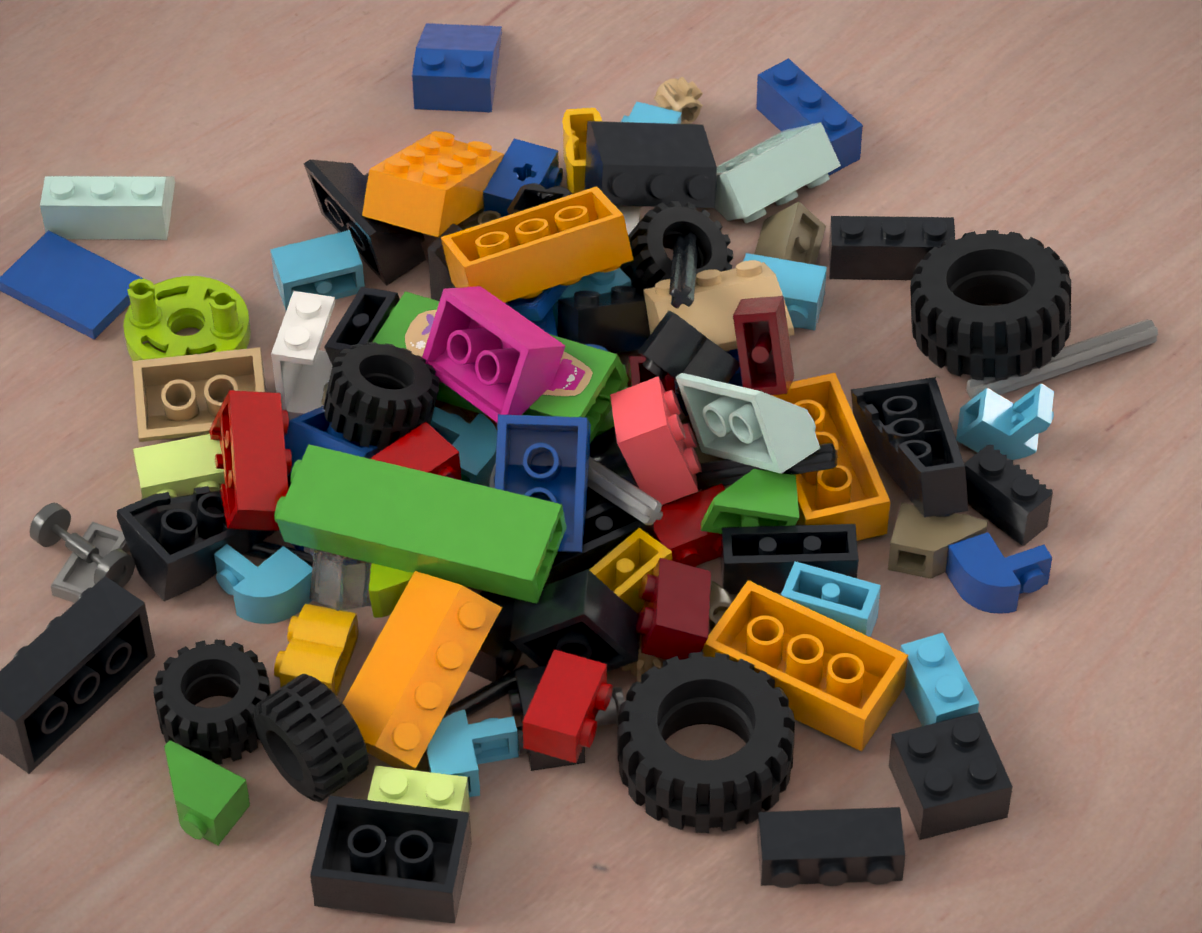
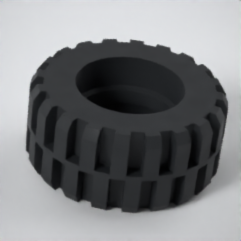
M987 230L986 234H976L975 231L964 233L962 238L957 240L952 237L943 241L941 248L934 247L913 271V278L910 284L913 338L916 340L920 351L926 357L929 356V360L939 368L946 366L951 374L960 377L962 374L970 375L971 379L984 381V377H995V381L1007 380L1009 375L1017 374L1018 377L1027 375L1032 371L1033 367L1040 369L1048 364L1052 357H1056L1070 336V272L1059 255L1049 246L1044 248L1041 241L1033 237L1025 239L1021 233L1010 231L1009 234H999L998 230ZM981 304H1003L998 306H981Z
M703 652L689 653V658L679 660L678 656L663 661L661 669H658L656 666L650 668L641 675V683L637 681L629 688L626 693V701L621 704L618 714L617 748L619 774L622 783L628 787L629 796L637 805L645 804V813L660 821L664 817L668 819V826L683 830L684 826L695 827V833H709V828L721 827V831L724 832L736 829L737 822L742 820L745 824H750L757 820L758 812H761V808L765 811L770 810L779 801V793L786 790L790 781V773L793 768L795 720L793 711L789 708V699L783 689L775 688V680L765 671L761 670L759 673H756L754 671V664L741 658L738 662L731 661L728 654L715 652V657H703ZM709 724L734 732L746 745L736 753L725 758L698 760L676 752L665 741L672 734L683 728Z

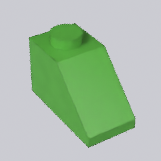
M751 470L714 497L700 523L701 531L722 534V527L795 526L799 519L796 475L780 474L769 470Z
M169 740L164 748L180 826L189 836L200 840L204 838L219 845L250 806L246 779Z

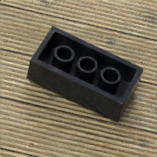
M104 576L93 587L83 591L77 602L66 612L52 619L45 631L34 641L17 651L13 660L0 670V754L30 774L155 657L145 602Z

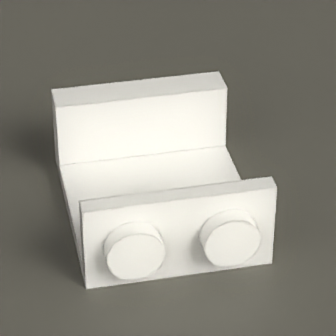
M293 291L271 352L276 393H281L282 410H287L289 421L324 406L321 403L324 394L323 387L329 382L332 364L327 352L319 350L335 305V297Z

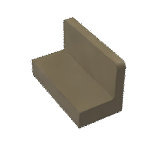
M797 202L764 220L755 255L816 265L826 225L803 204Z

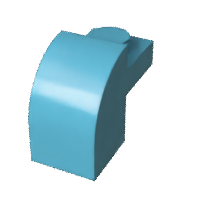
M1039 384L1013 404L986 388L960 408L956 441L977 453L987 445H994V450H1000L1002 455H1007V459L1011 460L1025 458L1036 453L1039 433L1047 430L1054 417V412L1052 411L1054 391L1043 384Z
M435 407L430 426L459 451L461 480L489 487V478L496 463L497 430L494 424L481 413L469 424L459 415L449 414Z
M228 544L214 554L217 582L226 593L234 596L236 615L244 620L259 624L281 622L296 615L305 604H309L318 596L315 569L284 546L258 567Z
M460 710L446 716L441 720L427 746L429 772L468 777L469 797L480 796L478 764L519 757L518 734L514 716L501 719L488 718L473 724H468L465 710Z

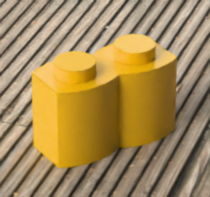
M595 107L567 109L563 116V157L566 164L567 189L572 194L585 190L587 121H602L601 115Z
M305 604L299 616H292L287 633L289 644L285 651L280 650L278 652L274 665V676L279 677L280 687H283L299 675L308 674L326 685L337 696L344 679L346 667L351 660L358 639L357 613Z

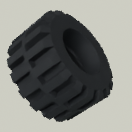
M671 201L667 206L664 203L658 204L653 210H649L628 235L633 260L621 264L620 269L631 280V286L636 288V292L644 295V289L653 288L657 282L671 278L672 260L667 256L664 248L673 250L674 239L679 233L686 237L689 232H692L696 235V245L698 246L696 274L705 270H719L720 272L731 270L732 265L730 262L733 259V250L727 248L731 241L728 234L723 235L720 230L723 226L718 220L713 222L709 218V212L704 209L699 212L696 210V205L688 202L684 207L681 206L679 201Z
M367 342V345H352L351 349L342 350L339 353V357L334 359L324 401V416L327 421L332 422L331 427L336 432L343 433L345 439L360 443V446L369 447V445L376 446L378 450H383L424 422H427L429 425L431 424L440 384L439 377L435 376V369L431 365L425 364L426 360L420 355H414L411 353L412 351L406 348L395 347L393 344L385 343L384 345L376 342Z
M215 639L214 644L206 645L205 640L195 642V648L189 650L185 646L177 651V658L169 657L163 663L165 670L158 671L156 675L157 686L153 688L161 733L164 734L166 743L171 740L208 760H212L217 765L223 764L222 759L230 757L234 762L242 758L241 753L246 750L252 753L258 748L257 740L260 739L255 727L253 708L257 703L271 695L267 670L263 662H258V656L252 650L244 653L243 645L236 642L231 646H227L225 640ZM214 696L232 698L226 704L218 707L203 708L196 706L200 701Z
M308 674L299 675L257 703L253 708L256 731L267 755L286 781L308 799L314 802H321L368 769L369 758L366 745L355 720L341 700L326 685Z

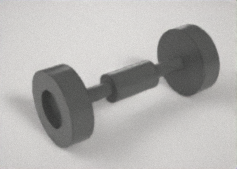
M50 503L36 514L29 531L30 537L43 547H50L62 538L66 541V548L87 563L95 562L98 565L94 573L95 584L104 576L121 587L128 583L135 569V560L132 556L122 549H116L108 553L104 558L101 557L97 547L79 534L67 532L71 522V514L58 503Z

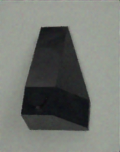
M287 475L288 488H290L291 478ZM208 486L194 488L193 495L174 498L170 497L169 492L153 494L117 510L118 522L130 553L135 560V566L139 575L163 601L198 587L216 575L217 569L214 554L226 544L241 555H244L254 545L276 532L274 530L227 529L221 491L210 492Z

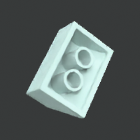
M822 123L784 130L717 166L715 209L727 221L743 218L745 223H749L767 214L766 206L774 202L779 206L797 198L799 195L796 190L807 185L808 189L828 181L830 179L828 173L841 165Z
M45 176L40 202L45 233L49 230L65 239L167 240L175 178L174 176Z
M685 373L676 376L702 453L781 474L820 449L815 433L816 425L807 409L761 391Z

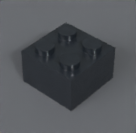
M585 570L544 586L537 604L515 598L510 642L539 667L548 665L555 649L607 664V672L638 661L640 633H637L636 628L639 614L590 570Z
M980 712L892 734L888 766L920 840L1008 818L1013 786Z

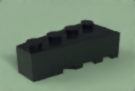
M936 377L851 389L853 415L868 450L924 517H947L954 513L968 511L965 465Z

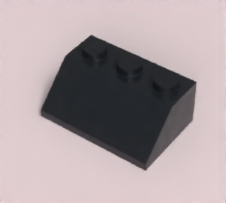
M587 121L585 190L597 186L615 206L655 207L661 203L667 206L671 201H679L682 207L688 202L696 205V208H715L717 166L702 124Z
M312 159L304 163L321 214L338 233L350 230L359 256L386 286L426 260L421 245L425 241L423 233L362 216L369 173L363 175L353 163Z

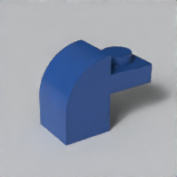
M987 532L949 545L945 573L960 597L969 605L989 613H1011L1017 611L1019 594L1035 592L1048 584L1052 556L1045 544L1004 558L993 538Z

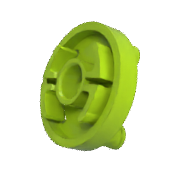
M202 276L175 277L157 284H153L147 279H137L129 284L130 289H127L131 305L126 312L123 327L127 350L133 361L203 354L214 349L215 351L212 352L247 349L251 335L248 309L242 297L229 285ZM184 328H197L200 330L189 336L176 335L179 330ZM145 341H149L153 346H155L156 348H158V349H160V350L166 351V353H163V352H161V351L155 349V348L152 347L148 342L145 343V344H142V343L145 342Z

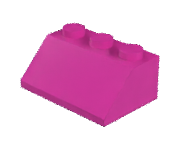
M481 286L443 289L422 358L426 360L425 364L431 365L435 369V376L439 377L442 383L498 423V414L522 415L553 385L565 345Z

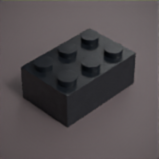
M329 795L310 874L314 906L455 924L472 844L470 813Z

